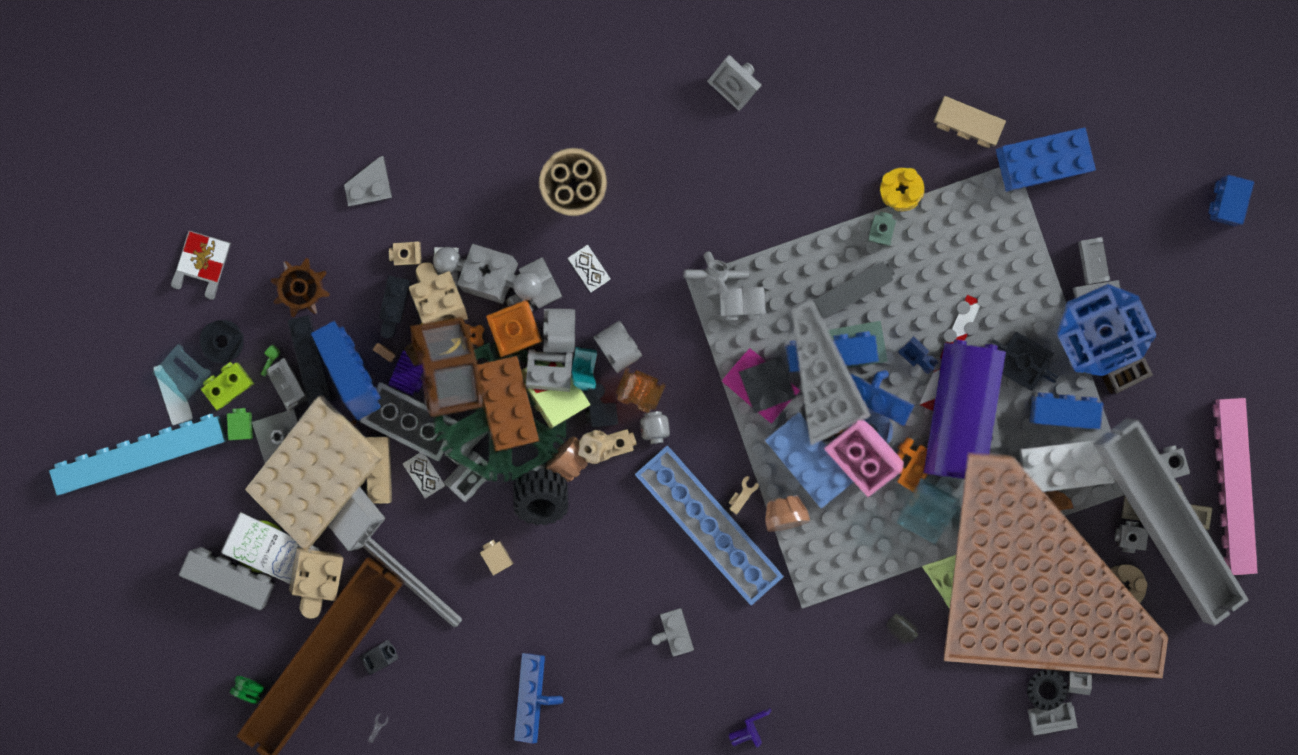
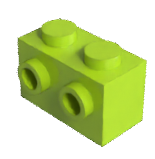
M228 363L221 369L222 373L215 378L213 375L203 382L205 386L201 390L216 410L222 409L254 384L239 363Z

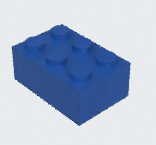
M1038 392L1037 397L1031 396L1029 422L1101 429L1103 403L1097 402L1098 398L1081 396V401L1075 400L1073 395L1059 394V399L1053 398L1051 393Z

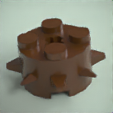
M305 258L300 266H292L287 261L283 262L285 271L280 275V278H271L270 281L277 286L278 297L273 301L274 304L284 303L289 306L291 317H295L300 309H308L313 314H316L315 304L319 302L321 297H329L330 295L329 292L323 289L322 279L327 274L326 271L316 272L311 269L308 258ZM298 282L305 284V288H303L305 291L303 293L300 291L296 292L295 290Z

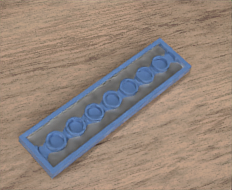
M668 445L635 473L636 477L750 605L754 604L784 577Z

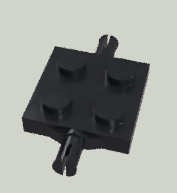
M1016 331L1005 345L995 339L992 340L993 344L999 346L997 350L1006 352L1002 375L1030 391L1034 390L1038 381L1043 377L1053 384L1057 381L1055 379H1058L1059 375L1048 370L1049 362L1054 355L1052 351Z

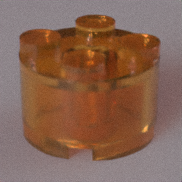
M625 368L615 392L618 395L617 400L625 404L630 402L637 404L639 410L647 413L651 409L656 410L666 384L663 382L660 386L657 384V378L637 370L634 374L629 373L631 368Z

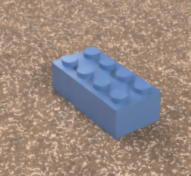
M799 412L764 439L820 508H823L854 482L824 449L827 445L822 440L813 445L810 444L807 421Z

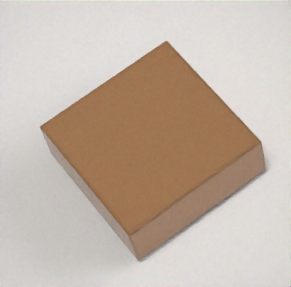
M380 343L376 344L373 348V351L390 362H393L396 358L394 352Z

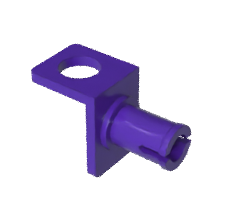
M769 708L747 717L745 728L729 733L730 740L734 739L731 742L732 745L735 747L738 744L752 740L756 748L760 747L762 741L753 721L769 715L771 709Z

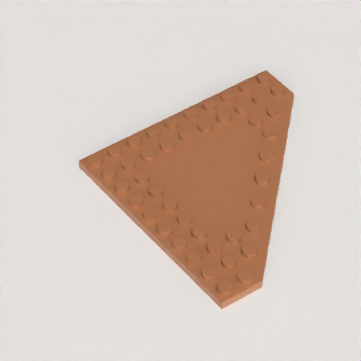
M968 453L944 661L1163 678L1168 636L1013 457Z

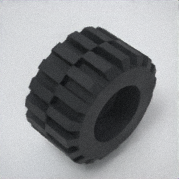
M530 470L529 473L521 474V477H518L513 485V509L515 515H518L520 520H525V523H533L536 526L539 524H543V526L548 525V523L554 524L557 520H561L563 515H566L568 512V484L566 479L560 477V474L557 472L553 473L552 470Z

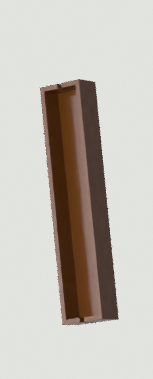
M368 557L236 737L251 748L257 742L261 744L256 750L261 755H278L404 583L389 571L384 574V568Z

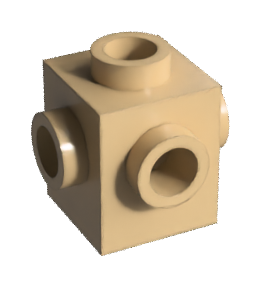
M598 430L584 434L579 442L580 449L578 455L584 457L587 462L592 464L610 458L615 438Z

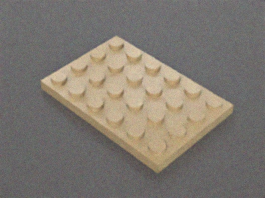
M319 396L245 490L304 550H308L381 461L383 456L323 396Z

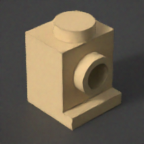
M420 242L393 243V248H389V260L394 261L395 266L420 265ZM404 249L408 251L406 258H402L400 255Z

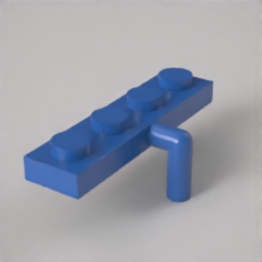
M888 371L877 372L871 383L850 373L867 408L903 426L906 425L914 405L879 388L881 381L888 378Z
M522 653L514 741L537 743L541 704L559 705L563 703L562 696H542L544 655Z

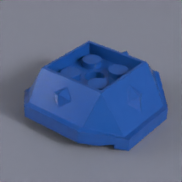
M1106 284L1068 301L1057 331L1058 338L1075 372H1086L1099 376H1104L1142 359L1151 342L1156 337L1155 330L1139 297L1110 284ZM1104 326H1109L1105 330H1100Z

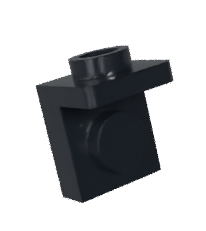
M389 640L359 656L369 675L390 665L399 658L395 647L391 645Z

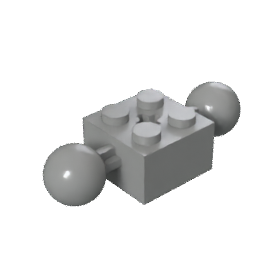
M472 244L466 260L461 259L460 254L451 247L439 249L433 257V265L439 273L443 274L450 271L453 274L456 271L461 272L457 285L463 292L503 304L509 287L514 288L516 295L524 300L534 299L541 292L542 283L540 278L532 272H523L518 276L514 275L518 263L513 256Z

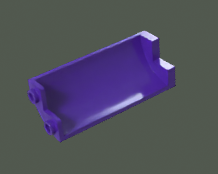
M963 340L944 343L923 473L965 480L968 453L989 455L1006 354L1005 351L997 350L998 346L985 344L984 347L967 345V341Z

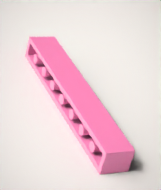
M1246 398L1217 399L1216 404H1213V416L1217 417L1214 436L1215 439H1218L1219 448H1216V460L1220 461L1217 479L1222 487V492H1219V504L1223 505L1220 523L1225 531V535L1222 536V547L1226 549V557L1223 559L1233 575L1258 574Z

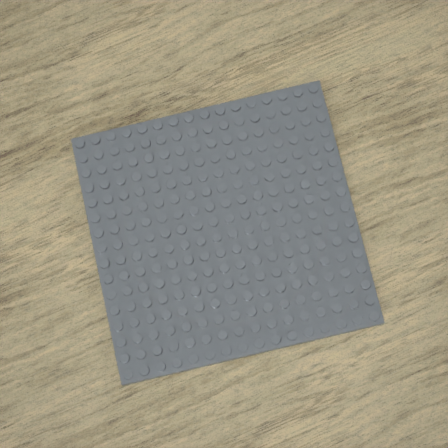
M1000 167L925 193L921 201L918 202V205L912 210L900 212L888 206L727 263L728 270L748 271L749 273L748 280L727 279L724 282L727 289L764 287L765 314H761L759 319H748V315H739V320H726V316H721V301L718 289L707 287L704 283L705 279H686L721 380L745 352L751 348L765 361L781 356L790 382L800 390L796 398L791 400L771 424L758 412L754 413L750 405L723 383L766 508L767 503L775 501V499L798 496L808 511L809 523L791 529L775 531L802 608L956 555L961 513L930 493L940 476L930 474L926 476L916 494L896 482L901 475L900 473L869 497L853 482L823 508H820L764 439L797 412L807 421L800 371L788 372L785 346L790 345V341L796 340L792 307L810 298L812 300L818 298L882 261L885 264L889 263L895 273L892 276L893 281L826 319H823L822 316L821 318L827 330L881 321L888 362L849 368L848 371L869 383L872 382L877 372L888 371V378L881 381L879 388L914 405L906 425L903 426L889 419L893 426V435L888 445L895 453L899 450L897 449L899 444H903L906 437L914 440L910 447L913 451H916L919 445L928 448L933 411L919 404L934 370H938L941 367L942 359L940 355L944 349V343L954 342L957 338V333L952 328L958 314H967L970 311L969 303L964 301L967 295L978 299L980 305L974 321L968 322L964 327L965 332L968 334L965 339L967 345L984 347L985 344H993V339L1005 345L1016 331L1054 353L1049 362L1048 370L1059 375L1058 379H1055L1057 380L1055 384L1043 377L1038 381L1033 391L1002 375L997 403L1001 419L997 420L998 429L1002 428L1004 442H1000L1001 447L990 448L989 455L1013 457L1021 466L1019 449L1096 440L1107 432H1111L1104 409H1102L1101 429L1029 422L1031 396L1037 397L1038 392L1051 393L1053 398L1059 399V394L1073 395L1075 400L1081 401V396L1098 398L1097 402H1101L1092 375L1086 372H1075L1058 338L1057 331L1066 307V301L1027 190L1022 188L1006 192ZM880 212L892 214V219L896 220L890 246L867 241L874 215H879ZM880 224L879 230L886 232L887 226ZM913 336L929 350L927 356H933L939 362L929 374L925 373L918 364L913 367L898 353L900 348ZM832 436L831 438L827 437V438L823 439L822 441H823L826 445H828V444H829L830 442H832L836 437H834V436ZM907 454L902 460L904 462L903 468L907 466L912 458ZM1116 480L1115 483L1057 490L1064 493L1072 501L1074 507L1073 509L1060 511L1064 516L1124 495Z

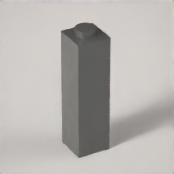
M882 261L813 301L823 319H826L894 280L892 276L895 273L889 263L885 264Z

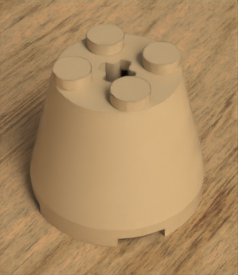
M566 149L554 154L546 162L540 175V189L545 201L554 210L565 215L577 216L588 213L601 202L606 191L607 180L602 164L592 154L581 149ZM573 178H575L576 182L581 183L577 186V191H573L572 187H568Z

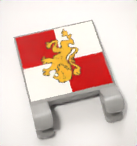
M188 231L171 286L175 289H181L184 275L209 282L205 296L209 299H214L231 243Z

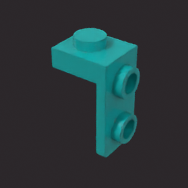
M575 347L571 377L573 385L578 389L589 390V388L595 389L596 387L593 371L597 350Z

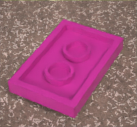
M749 348L721 381L751 406L739 372L766 361ZM791 383L794 393L797 395L800 390ZM791 400L758 413L772 424Z

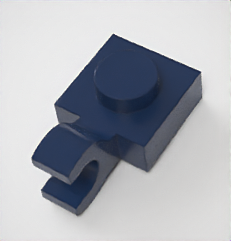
M914 336L898 351L913 367L918 364L927 374L933 371L934 367L939 363L935 357L927 356L929 350Z

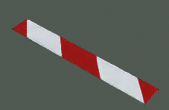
M967 295L964 300L969 303L970 311L967 314L959 313L952 328L957 333L956 340L965 341L968 335L964 329L965 325L968 322L974 321L980 307L978 299ZM940 368L934 370L919 404L934 411Z

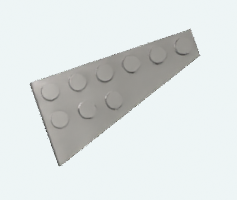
M812 298L792 307V316L810 444L813 445L853 425L858 420L861 421L871 415Z

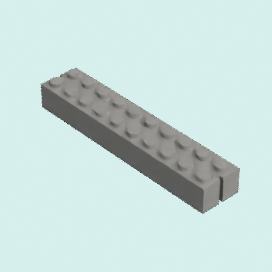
M1126 418L1111 429L1113 433L1107 432L1096 440L1093 445L1202 621L1215 626L1230 615L1228 610L1234 612L1249 599L1139 421Z

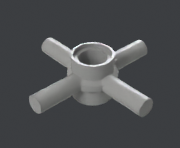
M711 252L704 254L708 268L705 270H684L683 273L685 279H705V285L711 289H718L722 298H726L729 295L724 283L727 279L748 280L749 277L748 271L728 270V265L723 261L714 260Z

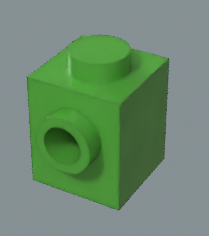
M246 408L232 409L233 413L227 414L228 440L253 439L252 412H246Z

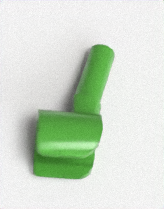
M274 345L270 346L264 353L269 359L266 361L261 372L263 376H266L267 369L280 355L279 349Z

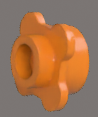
M482 325L470 326L471 335L473 333L476 335L474 338L472 336L470 338L472 344L482 346L484 344L482 339L484 327Z

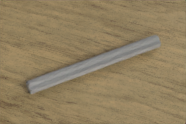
M370 538L363 548L453 627H457L460 624L462 618L373 539Z

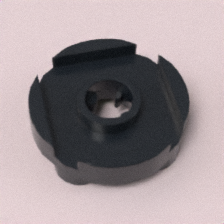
M229 320L211 322L204 327L200 335L202 352L209 360L215 363H229L241 354L244 348V334L235 323ZM222 335L227 337L226 341L228 344L226 347L223 345V348L218 347L219 342L216 339L218 336L222 338Z

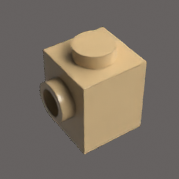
M628 429L608 435L615 438L610 457L634 451L633 446L637 445L633 432L629 433Z

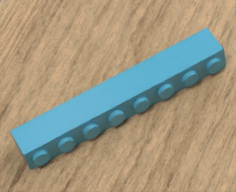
M213 414L200 417L201 422L195 424L190 420L179 424L180 428L173 431L169 427L159 430V435L151 437L150 434L137 438L138 442L130 444L128 440L116 444L117 449L111 451L107 447L97 450V455L89 458L87 454L75 457L76 462L67 464V461L54 464L55 469L49 470L56 494L62 495L226 442L227 438L220 417H213Z

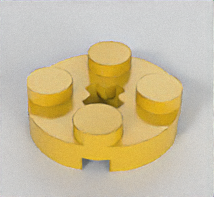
M897 168L886 173L880 185L882 200L887 206L889 205L896 211L904 212L914 209L924 196V183L921 176L913 168ZM901 185H904V187H908V189L905 190L904 194H901L900 191H896V189H898Z

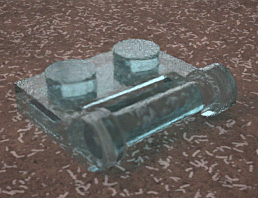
M178 344L153 374L184 402H187L212 373L208 369L202 368ZM176 357L199 376L196 381L173 362Z

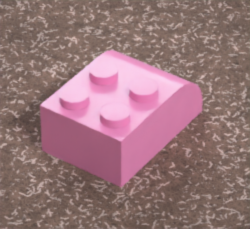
M858 420L824 448L867 497L871 496L899 474L904 463L882 437L864 420Z

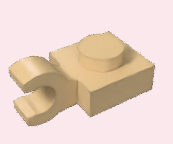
M748 476L742 480L743 490L741 493L738 494L736 492L728 502L731 504L729 509L735 514L740 511L749 496L759 486L758 483H755L752 488L747 487Z

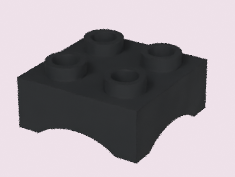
M781 356L739 372L754 413L796 398Z

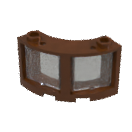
M462 317L411 326L412 346L418 364H422L425 378H422L425 405L431 417L483 407L482 398H485V389L483 385H480L476 357L470 339L471 328L469 325H465Z

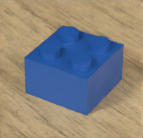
M1231 175L1217 180L1214 187V193H1217L1215 202H1211L1208 214H1211L1210 220L1232 226L1243 225L1254 181Z

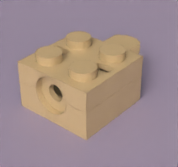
M432 263L420 264L416 268V277L419 283L410 286L409 290L422 323L427 324L462 317L463 320L468 319L450 271L438 275Z
M296 548L289 591L292 595L301 596L300 612L309 619L319 616L323 599L336 601L343 557L339 553Z

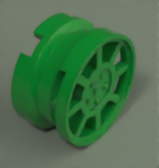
M236 676L235 687L231 688L230 693L242 700L258 704L260 701L259 695L263 693L265 686L251 679Z

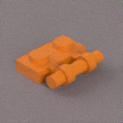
M906 437L903 444L900 443L897 447L899 450L896 454L901 460H903L906 454L912 458L905 468L902 467L901 475L896 482L916 494L928 475L923 473L927 448L919 445L917 450L913 451L910 447L914 440Z

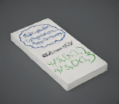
M240 512L221 553L290 584L296 548L302 547L289 534ZM313 545L309 548L313 550H320L319 548Z

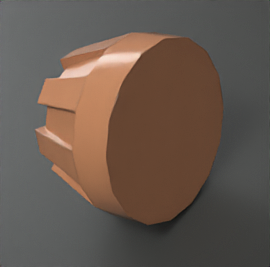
M574 436L569 438L550 457L545 465V469L552 470L553 473L557 472L560 474V477H564L567 482H571L588 465L585 458L578 455L580 441Z
M788 496L785 499L779 498L767 503L765 523L769 532L791 529L810 522L808 511L798 496Z

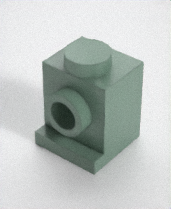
M880 212L879 215H874L867 241L890 246L896 220L892 219V214ZM880 224L887 226L886 232L879 230Z

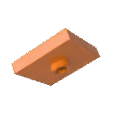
M528 300L486 316L501 357L542 342Z

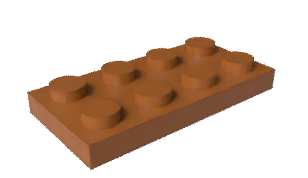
M515 356L477 365L480 385H483L485 389V398H482L495 452L538 442L539 438L518 357Z

